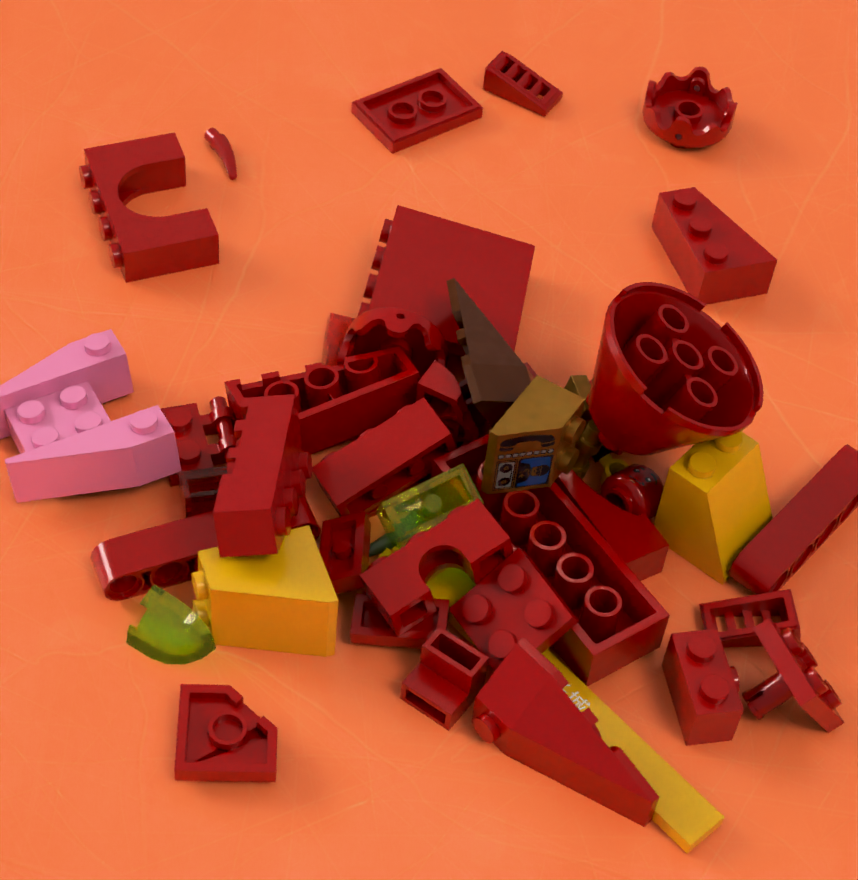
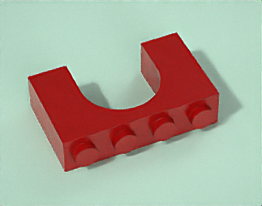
M175 132L84 149L85 165L79 166L81 182L84 189H91L89 191V201L93 214H100L101 216L98 218L102 239L103 241L110 240L111 242L108 248L113 268L120 267L126 283L219 264V234L208 208L170 216L152 217L133 212L125 206L134 198L144 194L186 186L185 155Z

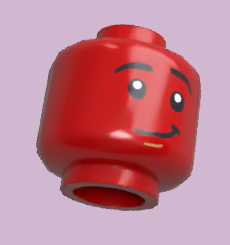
M632 464L608 476L601 485L599 495L636 516L645 513L651 519L657 514L664 486L660 477L652 469L645 465Z

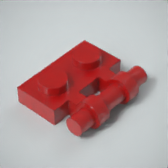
M217 396L211 399L209 403L211 412L206 415L199 414L197 403L161 408V411L175 432L181 465L180 472L168 476L171 487L214 479L213 465L226 463L227 466L229 448L236 447V442L239 438H235L233 432L236 422L235 415L231 407H228L224 397ZM218 434V443L208 445L206 436Z

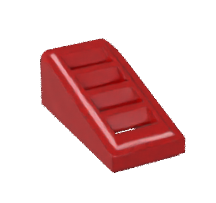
M501 51L485 69L484 90L544 117L562 99L563 92L504 51ZM541 95L544 97L540 100L537 96Z
M791 589L699 604L704 630H718L715 617H725L728 631L718 632L723 648L764 647L753 630L755 627L753 616H762V621L768 618L772 620L771 616H780L781 622L774 624L781 631L789 627L801 643L800 625ZM743 616L745 628L737 629L734 617Z

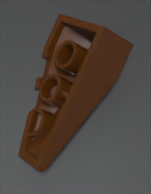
M453 278L447 281L452 313L460 327L456 331L457 340L465 352V355L461 357L462 367L473 404L493 428L534 377L456 279Z

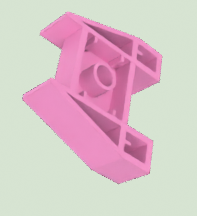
M112 329L94 333L86 338L71 342L0 385V439L11 436L20 453L4 459L17 503L138 487L181 471L175 432L158 405L137 411L114 421L110 420L102 406V403L134 392L126 352Z

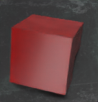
M439 626L422 645L420 663L402 682L400 699L449 731L475 701L476 695L483 688L489 657Z

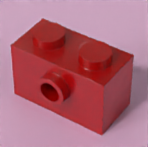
M708 629L671 633L661 666L686 746L731 741L744 708L739 696L740 684L738 673L734 666H729L718 630Z

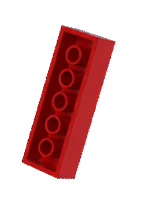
M489 434L433 459L429 494L444 513L448 515L455 508L466 506L478 498L510 537L513 552L520 547L528 553L577 617L579 622L558 639L552 647L587 687L661 646L670 617L669 613L555 481L551 487L490 495L482 492L481 484Z

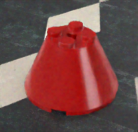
M640 282L625 287L609 304L605 315L590 393L586 397L591 417L600 430L598 433L599 440L609 450L618 451L622 449L634 455L647 456L734 435L746 429L753 422L756 413L762 408L764 396L763 383L758 366L748 347L728 322L721 327L702 311L707 304L693 295L662 283Z

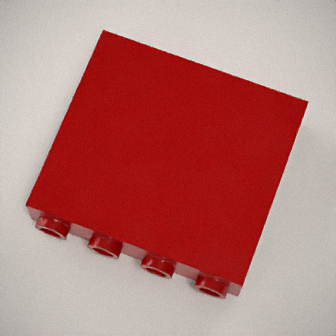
M397 205L393 220L385 218L379 242L385 243L386 246H377L371 269L378 271V275L369 274L363 297L371 300L369 304L361 303L358 316L366 311L381 307H397L416 312L429 319L439 328L445 337L449 353L464 356L465 352L459 344L456 331L460 327L452 313L447 281L455 278L507 344L515 351L535 245Z

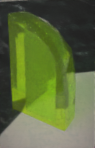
M155 584L140 602L142 606L147 608L140 623L136 627L132 624L129 625L126 643L147 657L164 664H188L203 659L216 649L214 638L203 620L190 607Z

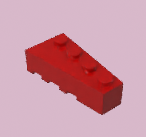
M399 346L345 357L344 364L329 366L322 365L319 362L305 365L306 372L282 377H280L279 371L261 374L262 381L241 385L240 379L224 382L228 404L236 420H243L239 408L242 398L295 394L303 452L313 454L358 436L367 429L375 428L393 417L402 407L415 403L417 383L420 380L419 371Z
M295 394L241 399L239 408L243 420H236L233 430L235 438L239 439H237L236 447L229 448L226 458L227 474H222L213 509L220 557L278 554L284 536L290 535L292 516H297L298 500L300 497L305 496V482L307 479L312 478V458L310 452H303Z

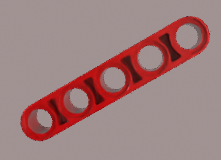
M848 444L844 445L740 552L729 570V577L755 595L779 591L858 507V450Z
M300 497L298 500V514L291 518V529L309 525L316 540L321 531L306 497ZM213 510L111 538L97 545L91 552V560L106 598L115 601L125 600L191 581V573L198 571V551L218 547Z

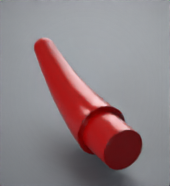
M209 128L205 132L204 138L222 159L229 178L235 180L237 178V168L231 144L227 137L216 128Z

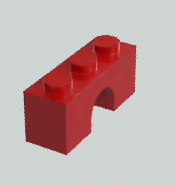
M477 498L466 506H459L452 510L445 520L428 531L416 533L408 540L405 546L391 555L383 556L373 561L367 570L360 574V578L367 597L395 635L399 637L437 612L431 590L426 585L428 579L436 571L450 567L460 569L476 585L513 553L512 544L508 534Z

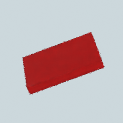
M438 68L353 101L351 112L393 154L482 118L483 107L442 68Z

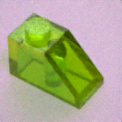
M464 463L381 502L376 514L392 546L400 549L416 533L428 531L445 520L447 515L455 508L466 506L477 498L483 505L484 502Z

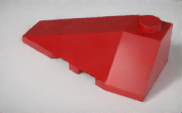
M523 637L516 642L476 695L471 722L477 734L485 742L493 743L504 755L645 827L652 820L659 795L620 747L607 746L595 725L599 721L589 707L582 713L563 690L569 684L563 674Z

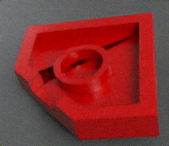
M180 684L174 766L175 781L276 782L278 728L265 716L260 718L244 703V697L231 685Z

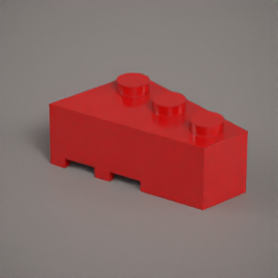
M695 187L659 193L651 227L689 294L708 305L768 293L777 264V259Z
M423 397L413 404L402 407L393 417L377 427L367 429L358 439L339 451L327 454L318 464L312 467V472L322 491L340 517L365 511L368 518L396 507L397 502L395 499L411 492L417 491L420 497L428 494L433 459L453 451L457 447L451 432Z

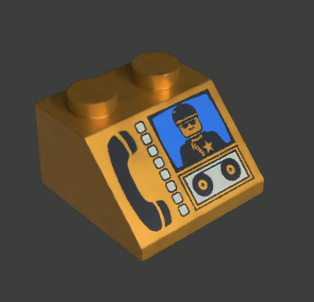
M536 375L490 430L481 491L490 495L551 487L562 472L568 474L579 456V450L575 448V445L586 424V421L581 418L585 399Z

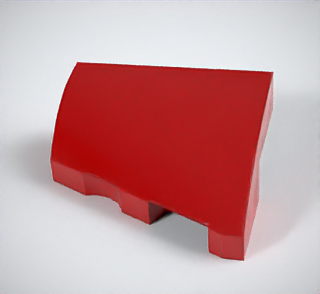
M434 360L417 383L416 401L423 397L427 400L451 432L455 445L459 448L481 438L457 379L446 367Z

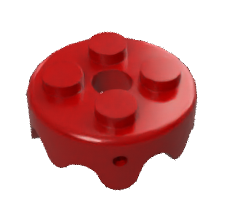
M698 66L692 69L688 75L682 77L676 76L673 72H666L657 85L656 81L649 80L642 113L648 128L656 136L669 142L672 146L677 148H700L716 144L727 136L732 127L738 103L733 102L732 92L729 87H725L720 91L716 90L711 84L710 73L707 68Z
M381 307L366 311L353 320L347 328L338 355L337 365L344 364L345 357L400 346L419 371L421 379L434 360L447 368L449 349L445 337L429 319L404 308Z

